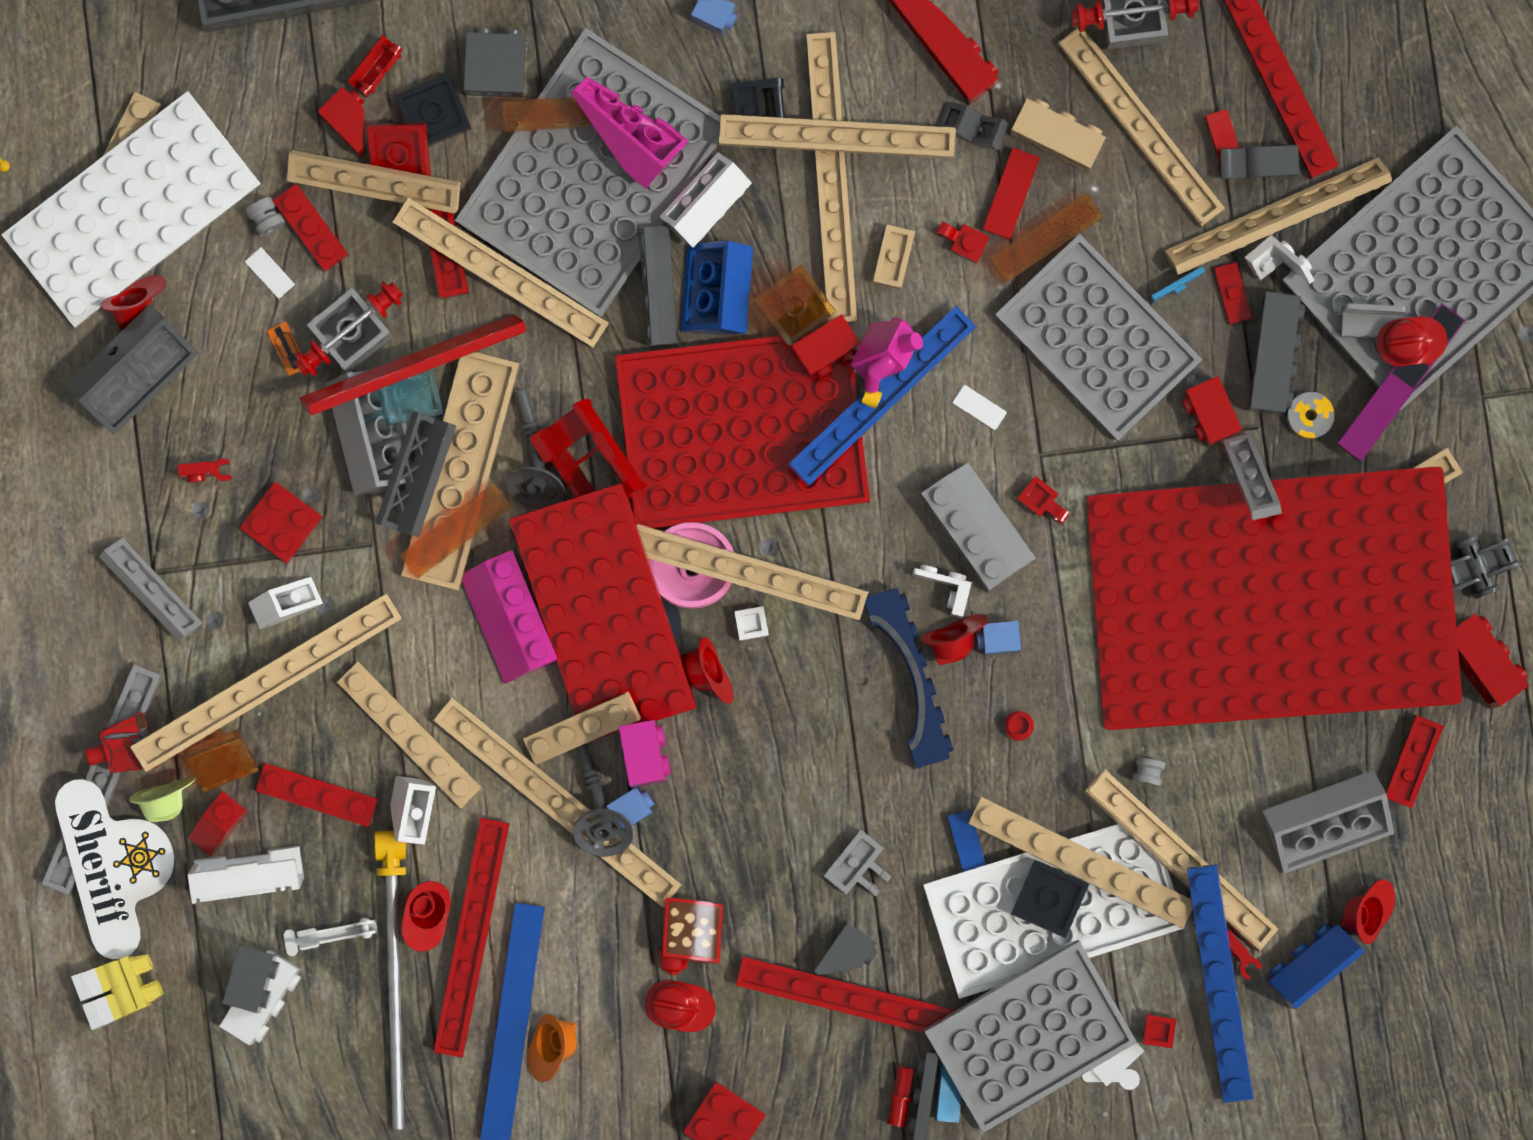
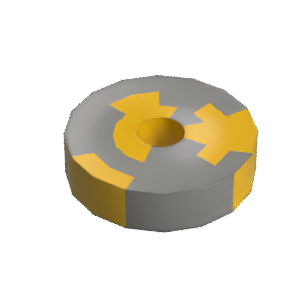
M1306 392L1298 395L1293 400L1291 409L1287 410V422L1290 429L1297 436L1303 439H1316L1331 429L1334 422V409L1331 402L1324 395L1317 392ZM1313 411L1316 415L1315 420H1308L1306 412Z

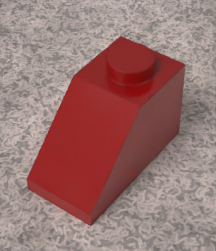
M342 87L318 110V113L362 157L365 154L366 112L361 106L364 100L353 89L348 92Z
M222 791L202 815L188 838L212 857L248 814L249 810L229 793Z

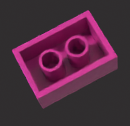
M655 720L619 726L629 786L633 789L667 782L666 776L672 774L668 756H662L661 746H666L662 725L657 726Z

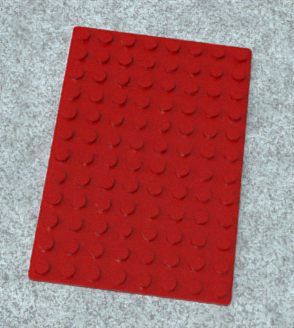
M1436 466L1271 480L1281 504L1282 514L1256 520L1251 518L1238 483L1089 496L1087 508L1103 723L1105 729L1122 730L1460 704L1462 701L1443 469Z

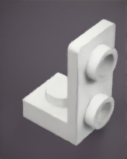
M1272 235L1245 256L1253 274L1259 280H1262L1284 262L1307 283L1311 284L1314 281L1309 271L1312 269V266L1303 255L1297 257L1292 247L1283 240L1280 243Z
M921 565L920 569L914 568L912 573L914 577L957 587L956 592H950L947 608L952 609L950 616L962 619L972 583L966 581L967 576L954 572H949V576L937 574V568L927 565Z

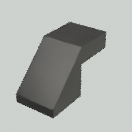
M947 102L937 127L956 128L955 137L976 146L999 150L1009 123L1001 118L981 115L967 105Z

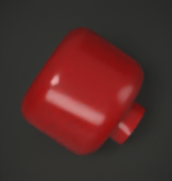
M662 946L659 948V968L667 971V974L678 975L680 971L688 967V960L662 959Z

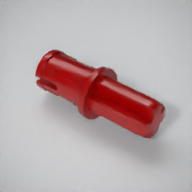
M903 1066L897 1068L893 1094L889 1095L892 1100L886 1124L898 1127L906 1126L905 1121L909 1101L913 1100L910 1097L915 1073L912 1068Z

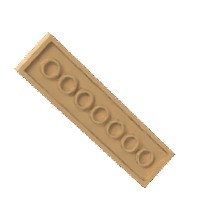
M477 352L459 359L443 421L456 425V429L419 538L411 537L402 577L456 591L460 590L518 374L519 363Z

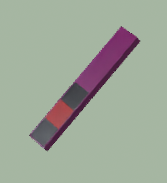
M1443 303L1440 304L1431 316V318L1439 321L1445 328L1447 345L1466 321ZM1436 360L1426 364L1394 366L1337 443V446L1361 462Z

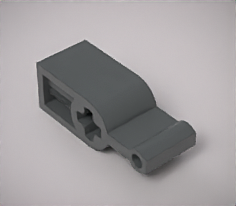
M1298 145L1221 149V179L1299 175Z

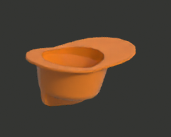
M545 1014L540 1018L527 1052L529 1071L539 1082L551 1080L557 1073L561 1062L575 1053L577 1048L576 1023L558 1020L552 1014Z

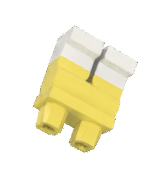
M149 954L135 957L133 955L126 956L71 976L80 1001H87L109 991L112 993L82 1005L91 1030L99 1029L143 1008L152 1005V1001L164 995L158 980L144 985L140 974L154 969Z

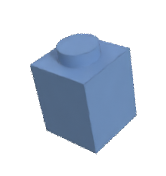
M698 0L691 14V21L723 36L726 29L732 30L738 18V15L735 14L736 5L728 0Z
M1018 621L988 623L981 628L982 631H977L978 649H983L984 655L1021 651Z
M636 787L606 807L624 815L633 826L651 815L653 812L650 807L655 804L646 790L640 792ZM616 818L620 822L621 828L625 829L624 824Z

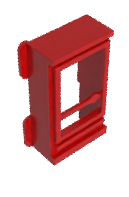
M589 398L574 403L571 411L548 428L537 431L530 437L532 445L542 460L546 463L552 461L574 495L572 498L595 491L579 465L599 450L625 485L628 499L647 487L646 483L641 481L591 406L592 402ZM590 433L596 447L575 461L568 448Z

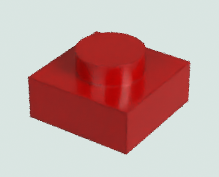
M1146 1014L1142 1044L1173 1049L1177 1019Z

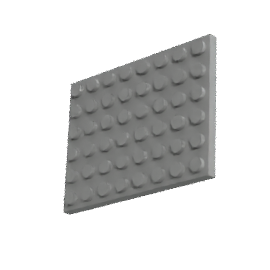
M585 28L455 219V222L602 318L640 262L638 228L665 225L659 218L660 215L699 174L718 147L721 116ZM586 77L617 93L619 100L632 107L636 104L643 108L642 114L656 120L659 117L666 121L689 141L647 189L633 180L623 170L571 94L573 89Z
M1456 125L1306 258L1312 266V269L1309 271L1314 281L1311 284L1307 283L1293 270L1281 282L1293 295L1301 296L1300 303L1305 305L1309 313L1377 388L1380 387L1394 366L1385 362L1379 355L1376 347L1377 339L1340 337L1341 310L1346 303L1405 306V313L1402 315V319L1431 317L1440 304L1443 303L1466 320L1447 345L1443 355L1436 360L1401 407L1400 412L1533 294V209Z

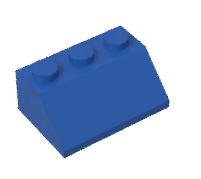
M731 241L697 243L694 248L687 244L680 331L718 335L747 333L753 246Z
M1328 923L1323 925L1314 933L1316 939L1308 946L1305 942L1291 952L1293 958L1289 962L1284 964L1281 961L1268 972L1271 977L1266 982L1288 1008L1297 1009L1365 952L1338 924H1333L1331 927Z

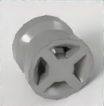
M1137 757L1136 764L1138 768L1137 772L1133 774L1132 780L1161 786L1160 774L1165 769L1166 763Z

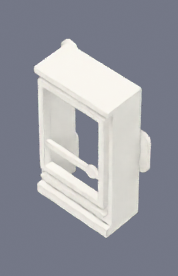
M300 846L267 850V854L226 859V856L194 860V864L188 873L192 904L197 903L198 900L205 902L276 892L278 887H280V891H284L287 886H291L292 890L300 889L304 880Z

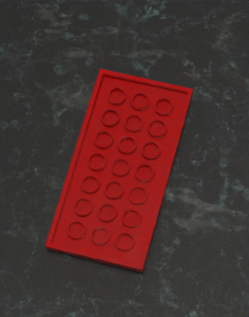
M623 482L511 517L509 520L550 642L558 658L557 663L574 714H578L628 691L641 719L631 724L651 720L657 721L696 709L697 703ZM618 729V730H615V731H613V732H611V733H608V734H606V735H604V736H602V737H599V738H603V737H606V736H609V735H612V734H616V733H619L620 731H619V729Z

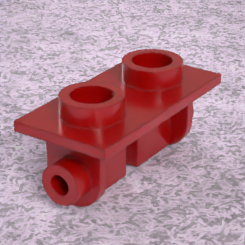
M381 35L347 82L366 98L370 93L374 94L375 88L384 78V74L391 69L397 59L402 57L400 54L403 49L395 43L392 44L386 37Z

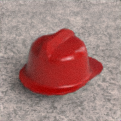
M157 275L139 279L119 294L105 299L101 304V308L111 312L118 327L123 330L149 304L152 305V298L163 290L166 280L162 276Z
M1431 317L1397 319L1388 322L1381 328L1377 336L1376 347L1381 358L1393 366L1426 364L1437 360L1443 355L1447 347V334L1439 321Z
M984 614L966 616L943 628L924 634L921 637V642L931 646L936 662L939 665L959 661L971 652L974 646V633L987 624L988 617Z
M703 637L699 641L698 648L681 656L689 682L700 691H714L722 702L731 704L734 700V693L730 680L719 661L711 640Z
M1381 879L1376 881L1364 895L1350 898L1345 905L1344 915L1339 926L1344 931L1357 935L1362 943H1373L1393 912L1395 905L1393 885L1389 881Z
M425 881L412 889L403 901L404 913L401 923V934L404 942L413 950L418 952L429 951L435 948L443 938L451 905L449 891L443 884L436 881Z
M663 980L654 984L648 990L645 997V1010L648 1017L654 1024L664 1028L684 1032H698L705 1029L713 1021L716 1013L712 995L706 989L693 984Z

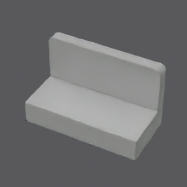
M1346 303L1341 310L1340 337L1377 339L1383 326L1388 322L1402 319V315L1405 313V306Z

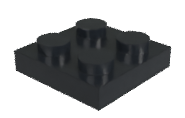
M449 74L395 95L406 123H426L428 147L472 129Z
M1034 859L1011 915L1066 938L1089 887V883Z

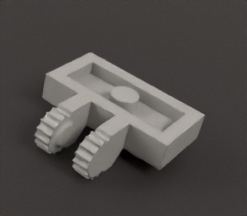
M862 830L859 831L824 875L825 878L846 895L857 882L874 896L880 892L872 882H868L862 877L868 868H871L882 880L888 882L891 878L887 872L874 863V860L884 848Z

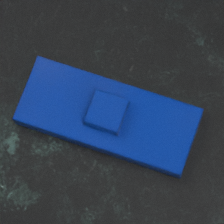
M971 810L947 816L963 872L986 865L976 828L968 824L972 816Z

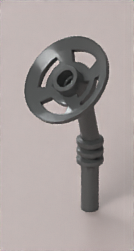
M521 390L515 392L524 423L522 429L526 430L524 436H528L525 440L530 444L533 467H522L512 471L508 476L506 486L509 494L516 501L525 506L539 509L561 502L564 498L565 488L558 477L545 470L544 461L530 441V437L541 429L537 428L539 422H536L534 419L527 391ZM523 472H529V473L525 474L524 476L519 475V474H521V473H523ZM516 484H520V487L522 488V490L525 491L526 493L530 494V495L528 496V495H526L525 493H523V492L517 487ZM549 491L555 494L550 498L540 499L541 494H546Z
M583 744L575 749L584 771L582 777L586 779L584 781L585 785H589L586 789L591 791L595 809L584 813L577 819L573 830L574 839L577 845L589 854L601 857L614 856L629 847L633 839V828L630 821L624 815L607 809L602 790L604 783L600 782L602 778L600 775H597L600 772L594 767L587 744ZM597 815L591 821H586L589 817ZM616 818L624 824L625 829L621 828V824ZM583 830H586L587 836L594 841L593 844L585 839L582 834ZM616 836L622 839L614 845L604 846V841L611 840Z

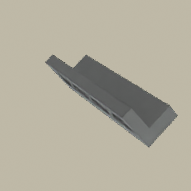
M669 226L638 228L646 345L677 343Z
M412 412L375 522L376 524L419 538L456 425L419 412ZM420 421L427 422L423 434L418 437L417 430ZM414 450L416 456L414 462L409 465L408 457L410 452ZM405 478V489L399 493V483ZM396 506L397 512L393 523L387 521L391 508Z

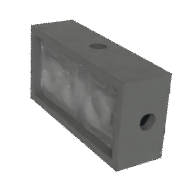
M149 304L65 387L97 420L115 435L199 353Z

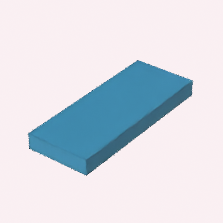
M1203 266L1153 294L1150 297L1152 304L1172 292L1177 295L1187 288L1186 284L1205 273Z
M941 1062L935 1120L959 1123L962 1096Z

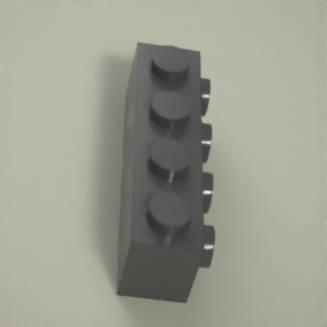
M1266 291L1262 297L1247 411L1283 416L1286 413V409H1291L1293 392L1289 391L1290 380H1295L1297 363L1293 362L1294 351H1299L1301 334L1296 332L1298 322H1303L1305 305L1300 304L1301 296Z

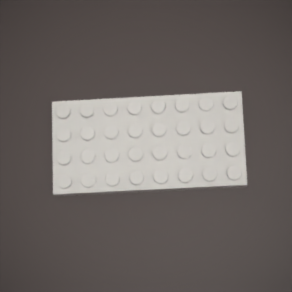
M187 91L1 235L71 324L77 328L101 309V304L105 299L119 294L258 188L261 183Z
M1119 824L1069 839L1174 891L1168 869ZM1027 852L923 884L959 999L997 987L1077 939L1081 942L1088 957L1091 958L1182 929L1090 883L1066 938L1011 915L1034 859L1065 872Z

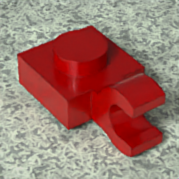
M943 221L936 232L937 236L954 243L950 250L951 252L977 264L990 236L966 224H963L961 230L958 231Z
M223 458L215 462L179 464V477L187 479V483L205 482V477L213 475L219 481L228 482L232 480V476L221 475L220 468L223 465H230L231 461Z
M1037 476L1033 478L1017 498L1020 503L1039 518L1047 512L1061 525L1070 514L1054 502L1059 494Z
M1228 929L1232 957L1234 956L1239 961L1238 970L1240 975L1244 979L1249 980L1251 977L1246 973V966L1252 963L1260 970L1262 964L1250 955L1249 951Z

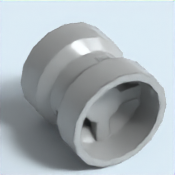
M271 197L255 202L245 211L249 219L255 221L257 225L256 231L260 237L277 231L285 224L282 215L277 214L275 211V203Z

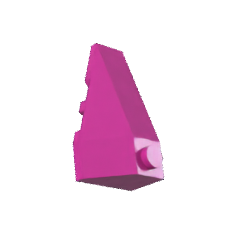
M586 77L571 92L623 170L645 189L665 170L689 142L666 121L659 117L656 120L642 114L643 108L636 104L630 107L621 102L617 93L589 77Z

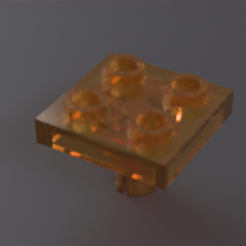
M219 728L213 732L214 738L209 734L204 737L206 742L183 750L185 760L203 792L216 789L221 785L259 771L257 762L239 729L223 735V731Z

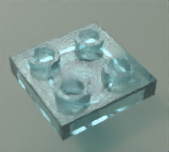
M433 369L377 390L386 426L408 423L413 411L432 418L440 417L444 414Z

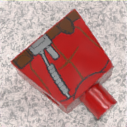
M136 713L98 732L101 745L85 749L89 766L107 761L110 773L142 770L143 768L130 746L150 735L144 713Z

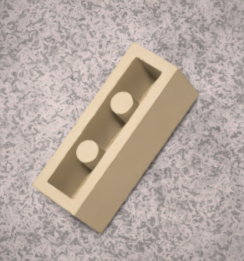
M1034 98L1033 101L1026 99L1010 133L1011 136L1089 173L1106 138L1101 135L1102 130L1091 124L1083 126L1075 122L1076 118L1064 111H1060L1058 114L1050 110L1046 102Z

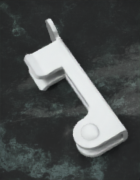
M362 918L359 923L319 931H316L315 928L298 931L297 936L299 938H296L295 932L291 929L286 930L283 936L287 954L296 956L298 953L297 945H299L300 950L319 947V944L359 936L368 939L372 934L378 933L376 920Z

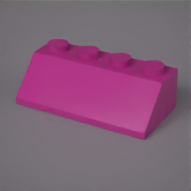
M512 550L484 561L464 572L462 583L505 684L557 663L558 658L550 642L547 630Z

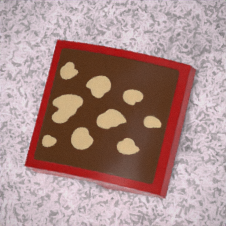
M665 898L661 958L690 960L693 963L720 964L723 905L697 900Z

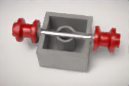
M1098 0L1090 8H1084L1081 3H1076V9L1071 10L1072 26L1078 27L1080 33L1084 32L1086 26L1095 25L1098 30H1103L1104 28L1107 50L1164 43L1168 37L1165 13L1168 14L1169 21H1174L1176 15L1185 13L1189 19L1194 18V12L1199 11L1198 0Z
M384 281L380 283L381 291L375 296L368 293L366 298L371 303L369 305L363 301L352 287L307 324L321 342V348L312 339L309 342L311 349L305 354L295 353L298 359L294 364L304 376L310 373L314 377L317 374L316 367L323 362L329 365L331 363L325 352L327 354L330 353L346 373H350L393 337L376 316L377 310L385 319L388 316L387 308L392 304L402 305L399 298L403 294L393 282L388 285Z

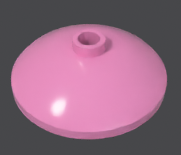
M682 523L664 531L734 552L731 544L723 534L705 524ZM649 559L661 597L678 607L693 609L709 606L721 599L732 585L730 582L700 573L690 576L686 573V569Z

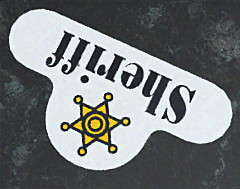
M84 779L72 780L64 784L58 791L55 800L56 813L92 943L102 956L110 959H121L133 953L138 947L141 938L135 912L136 903L157 893L168 882L174 866L173 849L168 837L157 825L142 819L113 820L108 814L105 799L99 787L93 782Z

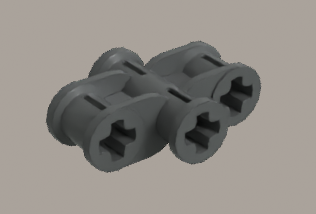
M1478 535L1453 544L1455 549H1459L1462 557L1451 561L1453 592L1473 584L1477 592L1475 598L1478 599L1500 590L1499 585H1495L1492 576L1522 565L1521 561L1516 559L1511 547V537L1482 550L1477 542L1479 540Z

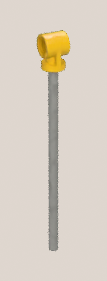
M393 830L375 831L376 861H382V868H376L377 876L386 877L392 1129L398 1130L404 1129L397 875H406V867H400V860H406V842L396 841Z

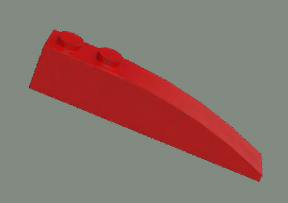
M887 0L969 106L997 85V75L999 72L990 60L985 62L980 56L979 52L981 49L972 37L967 39L959 28L931 1Z

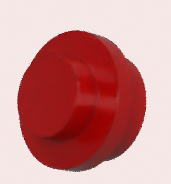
M1016 711L1006 718L1004 729L1008 737L1016 741H1022L1032 734L1034 723L1030 715L1022 711Z

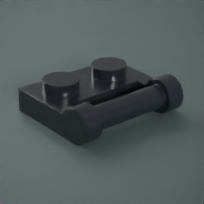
M783 78L731 83L735 115L765 117L762 91L770 90L773 117L785 118L782 89L785 88Z

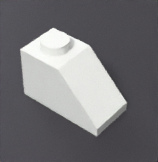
M308 577L268 590L248 602L259 629H263L320 606L323 602L312 577Z
M396 776L390 803L396 841L425 845L436 786L423 779Z

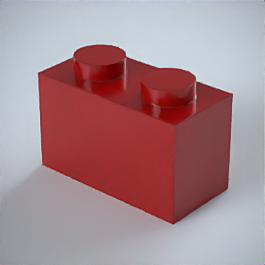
M841 314L793 344L792 351L810 379L816 375L821 379L834 370L832 365L842 360L843 363H846L853 359L861 343Z
M1219 376L1189 388L1183 393L1185 398L1182 399V404L1188 416L1192 414L1197 425L1193 427L1199 442L1204 441L1208 447L1242 431Z

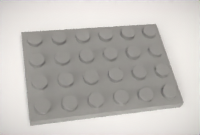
M1078 234L995 314V317L1117 442L1203 360L1081 234Z
M1078 939L923 1029L982 1133L1137 1043Z

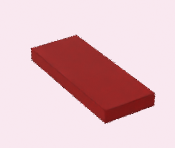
M1227 109L1204 116L1220 168L1221 149H1240Z
M1237 262L1214 268L1228 324L1231 325L1252 319Z

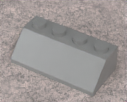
M366 371L346 373L326 382V386L333 385ZM396 383L332 408L354 496L378 493L387 489L407 430ZM413 451L410 452L408 457L409 465L415 459ZM405 478L400 481L398 487L406 485Z
M969 463L948 474L921 493L920 498L987 592H990L1036 559Z
M1374 770L1262 811L1267 832L1283 874L1395 834L1387 795Z

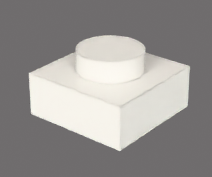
M764 606L734 611L740 641L769 636Z

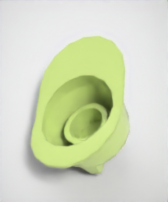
M194 776L186 777L169 784L140 790L131 795L129 801L139 805L143 815L149 822L174 819L183 807L182 790L191 785L196 778Z

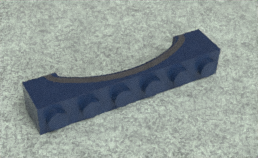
M898 588L867 597L865 609L871 628L878 627L892 640L904 658L912 677L917 714L913 738L907 740V744L915 769L950 759L949 752L954 751L949 734L943 736L940 724L945 723L941 707H934L931 696L936 695L932 679L925 678L923 667L927 666L923 650L917 651L914 639L919 637L914 621L908 622L905 611L910 610L905 593L899 594Z

